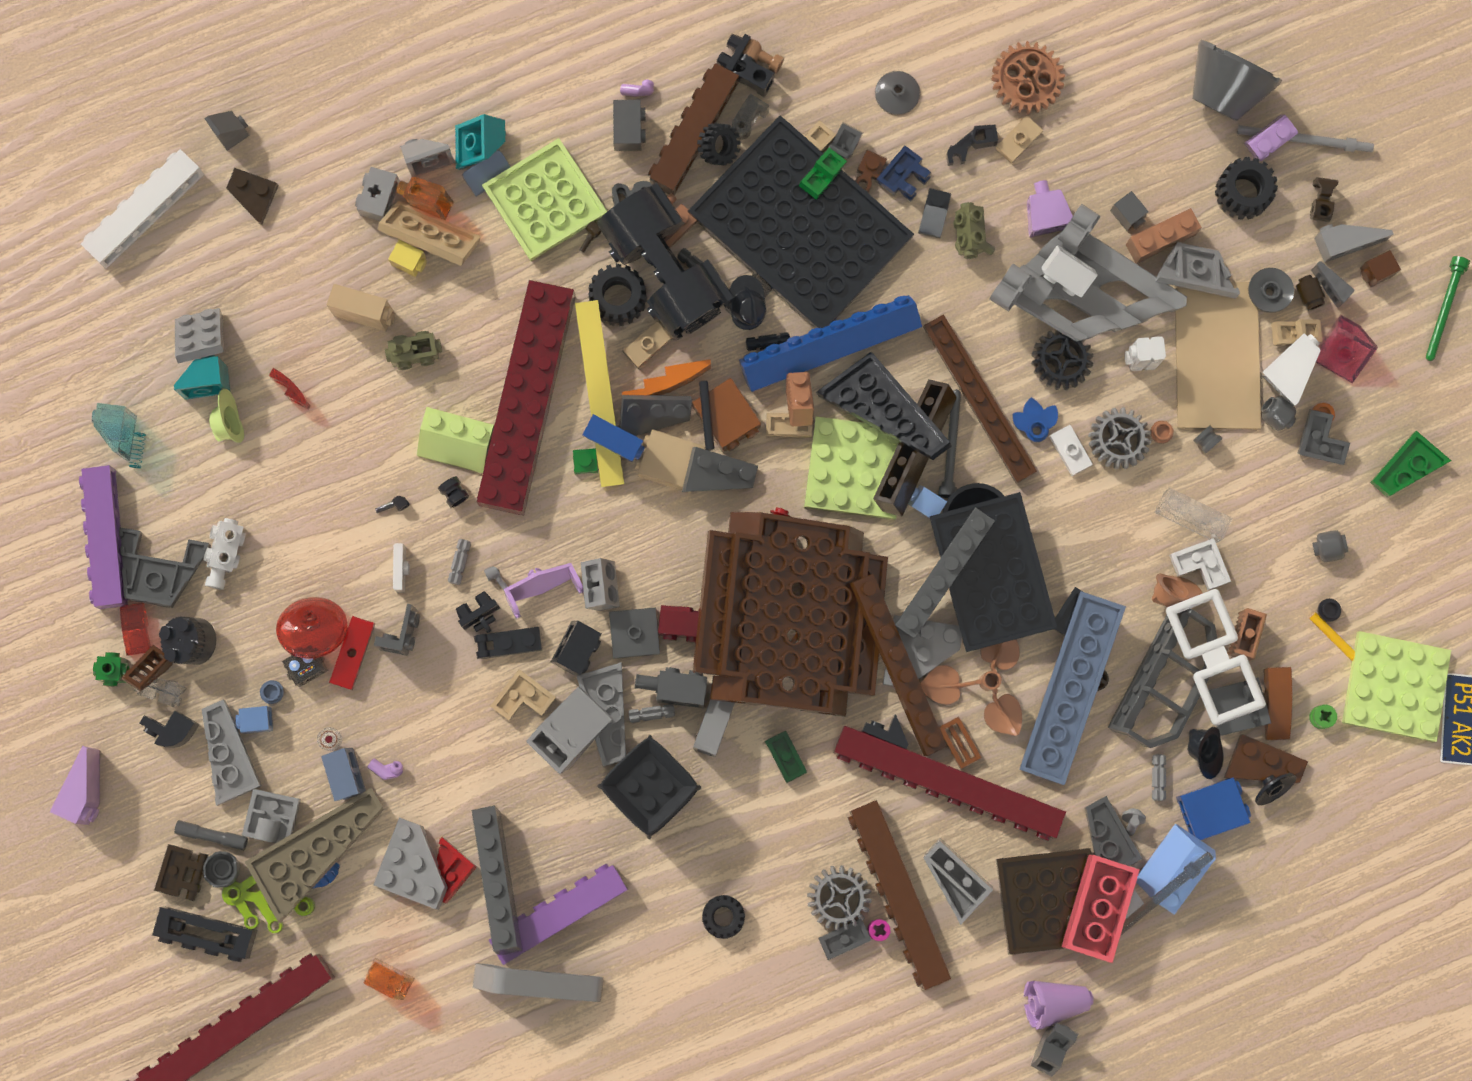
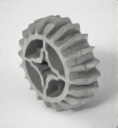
M1122 407L1119 413L1116 408L1111 409V414L1107 410L1102 413L1103 417L1098 416L1095 419L1098 424L1093 423L1091 425V429L1095 432L1088 434V437L1095 439L1089 442V446H1096L1092 454L1096 455L1099 453L1101 455L1098 458V462L1106 459V467H1109L1112 462L1114 463V469H1119L1120 464H1122L1124 469L1129 467V463L1132 466H1136L1137 460L1142 461L1145 458L1142 453L1147 454L1149 452V448L1145 445H1150L1151 440L1145 437L1149 436L1151 431H1144L1148 423L1143 422L1141 424L1139 422L1142 415L1134 418V410L1126 414L1125 407ZM1115 422L1126 423L1131 428L1124 429L1119 425V423ZM1108 425L1110 439L1104 443L1102 433L1104 427ZM1118 434L1119 436L1127 435L1122 441V443L1121 440L1120 442H1118L1117 440L1113 442L1114 439L1118 436ZM1136 434L1137 446L1135 451L1132 452L1130 449V438ZM1116 448L1121 454L1124 453L1125 455H1116L1110 452L1109 449Z
M841 865L839 867V873H836L835 867L831 866L830 875L823 869L821 871L824 876L823 879L817 875L814 877L819 884L817 886L815 884L809 885L810 888L815 889V894L807 893V897H814V902H809L808 906H816L817 908L811 914L812 916L818 913L821 914L817 920L818 923L827 919L826 928H829L831 923L834 922L835 930H839V923H843L844 929L848 930L847 922L851 921L854 927L857 926L854 918L858 917L863 921L865 918L860 914L861 910L864 912H869L870 910L863 906L864 902H872L871 899L864 898V894L871 893V890L862 889L868 882L867 880L860 883L857 881L861 877V873H857L855 877H852L853 868H849L847 874H845L844 866ZM833 878H845L854 885L841 890L834 883ZM825 883H827L831 896L825 903L820 904V892ZM833 887L839 894L850 891V893L845 895L846 899H844L845 902L843 903L846 909L839 902H833L829 905L833 901V897H835ZM858 891V905L852 913L848 905V899ZM838 906L846 917L834 918L829 916L825 910Z

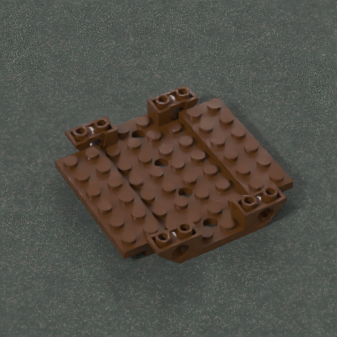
M730 512L728 532L709 530L707 534L693 673L716 675L712 678L710 700L748 705H768L799 709L802 712L846 717L848 693L875 696L879 650L850 583L874 574L884 597L888 557L863 552L864 532L851 526L762 512ZM800 536L804 537L807 541L805 549H800L797 545V539ZM794 583H798L802 587V594L800 596H796L792 592ZM790 630H794L798 635L795 643H791L787 638ZM785 677L791 678L793 682L790 690L784 689L782 685Z

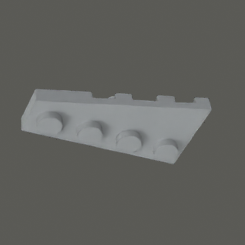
M622 662L576 676L579 686L613 718L595 739L603 767L620 762L626 756Z
M223 699L203 708L202 716L205 736L208 742V756L211 763L212 783L216 796L215 803L216 806H219L261 787V783L226 700Z

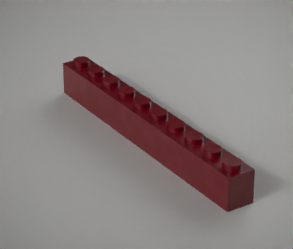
M845 725L842 728L833 752L838 755L836 759L850 764L852 760L859 763V768L865 771L872 772L875 769L882 772L881 777L891 781H894L895 778L904 781V786L915 790L917 786L926 789L925 794L935 798L942 795L948 798V803L958 807L961 806V803L970 806L969 811L979 815H983V812L992 815L991 819L1002 824H1005V821L1014 823L1013 828L1027 833L1028 829L1037 832L1036 837L1045 841H1049L1050 838L1057 839L1066 811Z
M310 953L299 960L300 966L294 970L292 967H289L279 974L280 980L274 984L269 981L260 987L259 991L261 993L254 998L249 995L241 1000L238 1009L233 1012L229 1009L218 1017L220 1020L213 1026L209 1023L198 1030L200 1035L192 1040L189 1037L177 1045L179 1050L173 1054L169 1051L157 1059L159 1064L153 1068L149 1065L137 1073L138 1078L134 1081H188L336 977L320 954L313 956Z

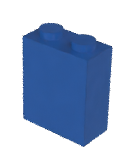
M594 414L582 434L583 437L633 462L634 458L639 460L645 449L642 446V439Z
M1228 778L1176 797L1188 832L1199 840L1251 823L1249 817H1251L1250 809L1246 803L1243 804L1240 796L1243 794L1242 788L1238 781L1235 782L1234 778Z

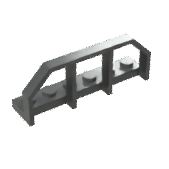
M1193 609L1177 613L1183 628L1187 625L1188 618L1191 617L1205 627L1207 642L1217 639L1215 624ZM1167 615L1108 726L1112 731L1127 735L1148 748L1178 739L1200 697L1198 688L1194 683L1183 707H1180L1153 689L1161 670L1167 663L1168 657L1192 674L1201 671L1172 651L1177 644V638ZM1148 695H1151L1177 712L1178 716L1169 733L1146 740L1131 729L1134 727L1139 712L1145 706Z

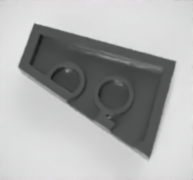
M622 395L619 428L634 436L651 432L652 429L659 430L690 421L692 398L691 396Z
M692 447L682 492L753 488L758 465L702 448Z
M1107 796L1085 807L1094 855L1127 866L1142 859Z

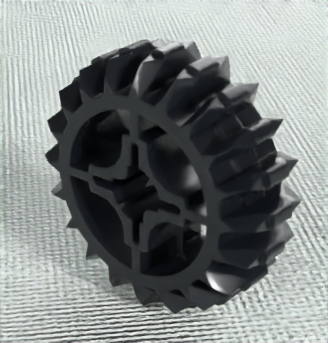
M1056 330L1055 335L1052 331H1048L1047 337L1041 336L1039 339L1041 343L1035 344L1034 348L1037 351H1033L1031 356L1036 359L1031 362V365L1038 366L1034 370V374L1041 373L1039 381L1042 382L1046 378L1048 380L1047 387L1055 383V390H1059L1061 384H1063L1064 390H1068L1070 384L1073 388H1076L1078 381L1083 383L1086 380L1084 376L1090 375L1091 371L1088 368H1091L1094 363L1089 359L1093 358L1094 355L1093 353H1087L1091 345L1084 346L1085 340L1076 342ZM1061 343L1059 351L1045 352L1049 346ZM1069 346L1073 347L1076 350V352L1079 355V358L1078 356L1073 355L1070 352ZM1063 353V356H1064L1065 359H1067V360H1066V362L1063 364V366L1061 367V365H1062V363L1060 362L1061 359L1058 360V358H1059L1060 355ZM1045 360L1055 367V373L1048 368ZM1067 367H1079L1076 373L1063 376Z

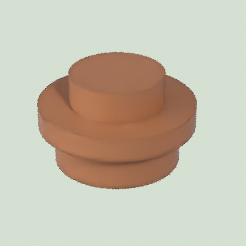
M1157 421L1150 429L1151 438L1159 444L1169 442L1174 434L1172 425L1166 421Z

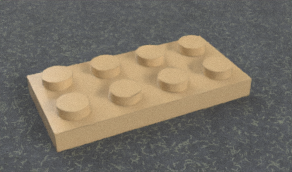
M401 201L395 203L378 225L379 231L462 266L479 244L481 237Z

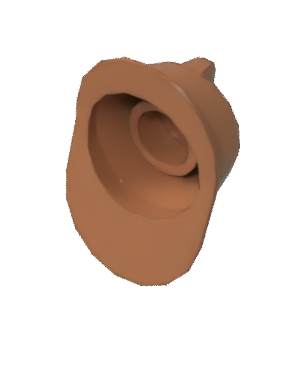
M1159 573L1156 575L1157 584L1154 587L1152 601L1169 607L1203 593L1196 584L1186 578Z

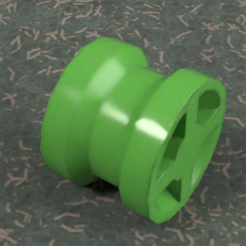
M1320 705L1311 710L1309 720L1315 728H1329L1336 723L1337 712L1330 705Z

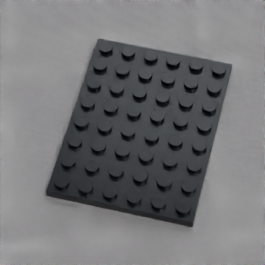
M779 115L688 210V213L815 328H824L829 326L913 238L914 233L843 170L838 173L817 200L799 186L800 181L810 172L816 161L824 153Z

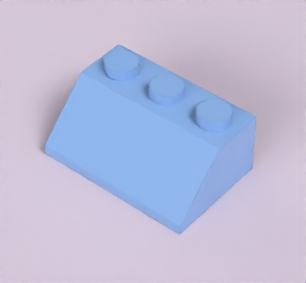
M1175 823L1139 872L1136 883L1156 903L1175 915L1215 861L1216 852L1213 848Z

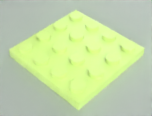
M559 138L482 184L486 194L530 261L582 231L590 222L598 221L607 212Z
M816 416L804 508L896 520L897 515L882 512L873 498L899 441L867 423Z
M1361 631L1357 632L1354 647L1355 656L1351 665L1342 723L1437 742L1451 650Z

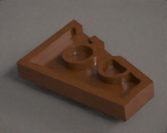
M1241 734L1224 778L1264 781L1271 775L1278 777L1283 774L1293 773L1296 776L1295 783H1300L1308 761Z

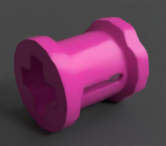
M872 920L868 925V934L876 941L886 940L890 935V926L884 920ZM883 924L882 930L885 931L884 934L875 936L874 925L880 926Z

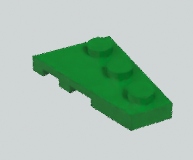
M1416 430L1370 483L1388 498L1452 460Z

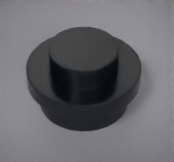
M1325 599L1318 605V615L1326 622H1333L1340 617L1341 606L1334 599Z

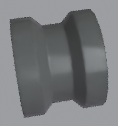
M1209 425L1193 441L1196 444H1200L1202 451L1206 454L1223 438L1220 435H1216L1213 432V427Z

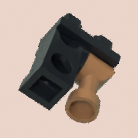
M731 34L727 47L735 52L732 56L721 52L717 59V64L739 75V83L757 91V94L765 98L774 82V73L777 74L782 67L784 57L779 54L773 57L762 50L760 43L751 39V36L744 34L743 38ZM760 61L769 65V70L758 65L757 62Z

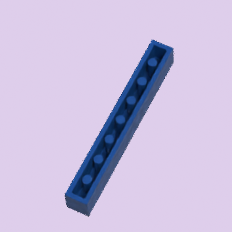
M909 295L899 296L890 303L875 305L873 309L854 313L845 320H835L824 328H814L808 334L793 336L787 342L779 345H769L765 350L757 353H748L744 358L739 359V363L746 384L751 392L786 379L788 373L811 370L923 326L916 302Z

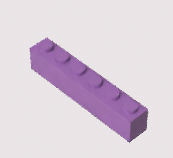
M110 465L81 469L82 476H79V485L84 493V498L81 499V507L86 515V521L83 522V530L88 537L85 553L90 560V567L87 568L88 579L92 582V590L89 591L90 602L98 609L128 606V600L124 598L123 561L120 549L121 537L119 536L121 523L116 469Z
M607 863L595 870L597 875L590 879L585 876L576 881L574 889L568 892L565 888L553 895L555 900L549 904L543 901L533 907L535 912L531 915L526 916L523 913L518 916L522 951L497 955L501 963L504 965L627 891L628 888L615 866L609 867Z

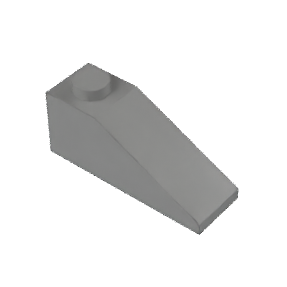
M1333 224L1319 229L1320 232L1314 239L1325 263L1387 241L1393 235V231L1344 224L1333 227Z

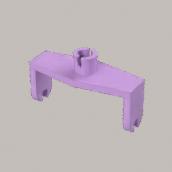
M572 563L543 571L540 568H535L536 573L532 569L529 571L528 577L504 589L506 600L516 619L521 616L515 601L543 594L570 579L579 594L584 592L582 583Z

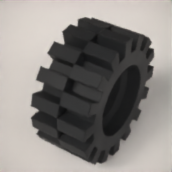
M709 124L708 127L703 128L705 133L700 132L699 137L702 140H697V144H701V147L697 149L698 152H703L700 157L705 159L706 163L725 166L733 162L732 159L738 157L735 152L740 153V149L737 148V145H741V141L737 140L740 136L739 133H735L736 129L731 127V125ZM718 136H721L723 140L722 150L719 153H717L715 148V142Z
M716 896L709 900L703 909V925L708 933L716 938L727 939L733 937L740 932L744 925V909L740 902L731 896ZM726 907L731 910L733 920L728 926H719L715 922L714 914L717 909Z

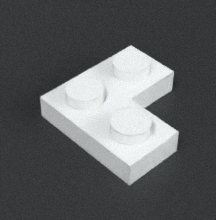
M1214 538L1169 555L1177 577L1199 569L1207 590L1231 582Z

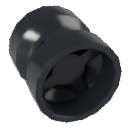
M457 476L446 480L438 487L440 493L446 496V502L450 508L460 505L470 496L466 489H462L460 486L461 482Z

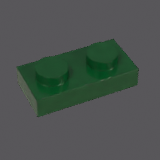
M786 730L765 741L786 783L807 773Z

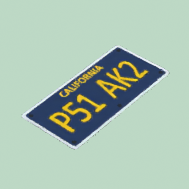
M1448 673L1443 701L1441 762L1472 765V675Z

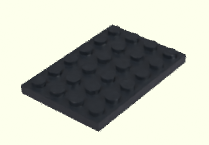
M1021 492L929 516L940 558L975 508L995 520L949 588L966 652L1058 628Z

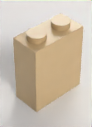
M333 284L326 305L334 317L384 332L387 331L388 326H392L395 313H393V309L387 299Z
M652 429L651 434H646L642 445L645 447L643 457L640 456L639 460H637L635 469L638 470V477L682 491L692 447L705 449V446Z

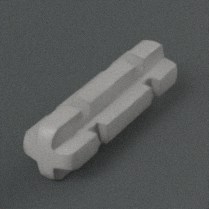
M458 540L456 547L458 550L455 551L451 566L452 573L450 572L448 582L451 584H461L463 577L461 573H464L468 557L467 551L470 550L471 546L468 540Z
M672 704L664 705V707L654 706L642 708V710L633 709L629 711V720L632 723L640 722V720L662 719L664 716L665 718L675 716L674 705Z
M1155 754L1152 757V765H1154V768H1152V787H1154L1152 799L1164 801L1166 799V791H1164V787H1166V768H1164L1166 756Z

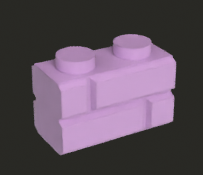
M1280 115L1244 142L1254 158L1263 161L1269 156V153H1273L1298 134V131L1286 115Z

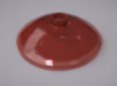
M321 597L304 598L292 603L281 613L276 625L277 638L283 649L293 656L306 659L319 658L336 650L344 641L348 630L347 618L342 608L335 602Z

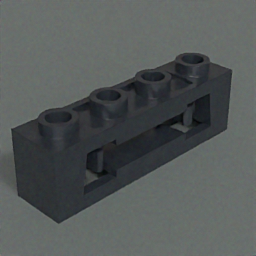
M160 907L152 935L159 937L158 941L162 943L172 944L173 941L182 943L181 947L185 949L195 950L196 947L205 949V954L218 956L219 953L228 955L227 959L242 962V959L250 958L257 930L170 907ZM175 917H176V918H179V919L186 920V921H185V922L176 921V920H175ZM186 924L220 933L230 931L238 933L239 936L226 934L224 942L189 933L182 935L173 933V930L184 931ZM224 944H232L234 947L224 946Z

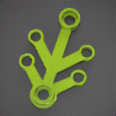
M250 876L241 883L235 882L223 888L222 898L224 902L228 905H236L244 917L246 928L255 929L260 924L259 917L252 914L245 902L250 901L256 904L268 923L267 928L271 933L282 931L283 922L279 924L278 930L272 929V923L278 921L260 890L258 892L247 891L256 884L253 876ZM232 889H235L237 891V896L235 898H232L230 896V891ZM304 897L294 910L301 916H308L313 913L315 903L310 897ZM302 902H306L308 905L305 911L300 909ZM250 917H254L256 920L254 926L248 924Z

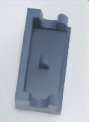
M343 748L321 756L334 801L346 800L366 791L353 748Z

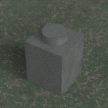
M1132 191L1117 201L1110 210L1126 231L1132 227L1136 230L1146 222L1144 218L1149 212Z

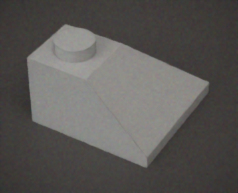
M411 139L405 142V145L400 146L412 178L455 163L448 144L426 139Z

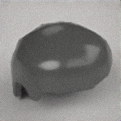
M226 851L213 853L207 858L203 866L205 880L215 888L232 885L240 875V865L237 858Z

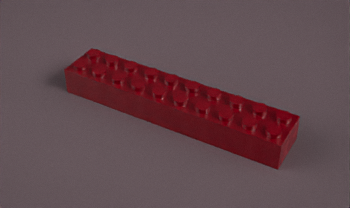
M532 280L528 282L476 500L480 507L522 516L525 515L576 297L574 289Z

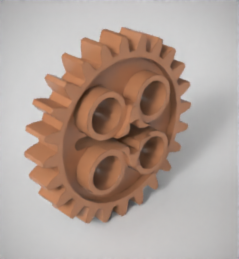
M1026 41L1025 47H1022L1020 42H1017L1016 49L1010 45L1008 53L1002 51L1001 58L996 59L995 64L997 66H993L992 72L995 74L991 78V81L996 83L992 89L999 90L996 95L997 98L1004 97L1003 105L1008 102L1011 103L1010 110L1017 106L1018 113H1021L1023 108H1026L1027 114H1030L1032 108H1034L1036 113H1039L1040 106L1047 110L1048 102L1054 104L1056 101L1055 97L1060 96L1061 91L1059 89L1064 87V83L1061 81L1065 78V74L1060 72H1062L1064 66H1057L1060 58H1052L1053 50L1049 53L1045 52L1046 45L1039 49L1038 42L1033 47H1030L1029 41ZM1027 60H1033L1037 65L1030 66ZM1015 71L1018 76L1011 77L1007 72ZM1044 78L1049 84L1043 85L1038 79ZM1025 89L1030 95L1024 96L1019 90Z

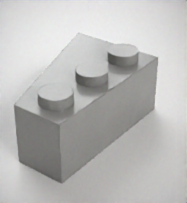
M941 838L924 854L925 862L961 925L993 891V886Z

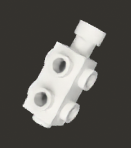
M225 518L224 521H219L217 526H212L209 537L213 539L212 547H207L204 555V561L208 562L206 567L212 568L210 576H207L205 586L224 590L226 582L224 580L225 572L230 573L233 568L237 569L240 556L236 554L238 547L243 546L246 533L242 532L243 526H239L236 520ZM226 531H231L233 533L232 539L226 538ZM221 553L227 555L226 562H222L219 559Z

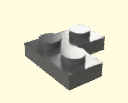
M1309 409L1297 454L1344 465L1350 442L1328 437L1334 417L1333 414Z

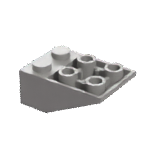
M579 686L534 731L526 742L551 767L561 774L572 767L613 718Z

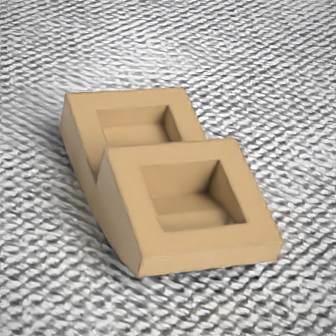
M1300 319L1296 322L1275 321L1271 323L1273 346H1290L1304 333L1307 336L1313 335L1319 343L1323 342L1320 320Z

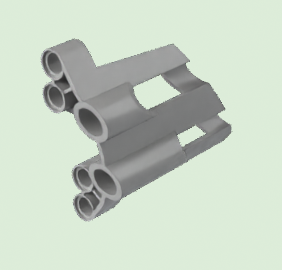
M1083 204L1080 205L1065 229L1051 239L1032 260L1020 268L1012 264L989 298V300L1008 312L1013 305H1016L1076 342L1093 338L1110 330L1116 332L1144 323L1156 315L1176 311L1186 307L1187 296L1168 284L1156 282V276L1091 235L1092 229L1101 216ZM1057 245L1095 269L1098 275L1082 298L1076 294L1074 296L1069 295L1062 289L1063 285L1058 282L1053 284L1044 278L1045 274L1041 267ZM1124 281L1149 298L1126 307L1100 290V287L1108 282ZM1045 299L1066 300L1090 317L1073 323L1043 304Z

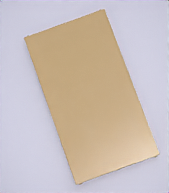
M1231 282L1233 288H1238L1240 291V295L1236 299L1175 286L1177 291L1187 296L1186 307L1175 311L1177 428L1206 429L1211 425L1213 429H1261L1258 308L1249 297V282Z

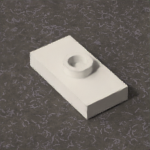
M1071 425L1049 436L1071 476L1093 465Z
M395 543L393 550V589L397 593H405L406 575L410 573L409 561H406V546L403 543Z

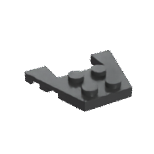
M120 527L119 536L121 537L120 549L123 561L124 598L129 601L173 608L203 561L207 547L210 548L211 545L207 542L188 539L183 562L137 555L143 533L138 530Z

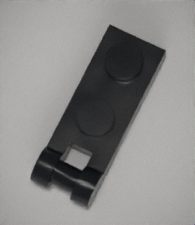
M539 627L474 636V642L477 643L478 647L476 652L477 659L542 651ZM493 641L494 649L487 650L486 642Z

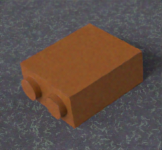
M731 378L709 391L713 437L721 452L725 450L730 452L740 445L739 441L746 437L751 439L759 433L758 429L761 428V422ZM699 397L692 402V408L703 423L701 399Z

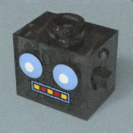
M311 644L305 648L301 646L290 652L291 656L282 661L284 668L288 671L287 676L289 680H292L298 687H302L328 671L324 664V656L318 653V649Z

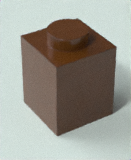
M1391 250L1366 261L1360 267L1361 276L1370 287L1395 276L1401 270Z

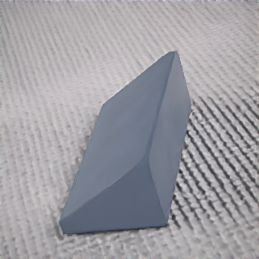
M497 150L489 159L477 163L462 173V176L477 197L485 191L482 184L509 169L510 165L502 152Z

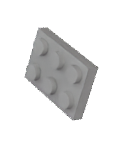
M220 308L206 309L201 313L187 314L175 319V358L178 364L224 352L223 316Z

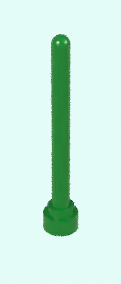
M1453 256L1451 259L1450 271L1452 275L1426 353L1428 361L1435 359L1461 275L1468 271L1470 260L1467 258Z

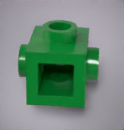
M106 652L105 656H97V662L93 664L95 680L103 682V686L117 687L118 683H126L122 680V676L130 669L128 659L122 658L120 653Z

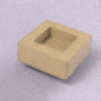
M820 120L805 135L821 152L827 148L836 136Z

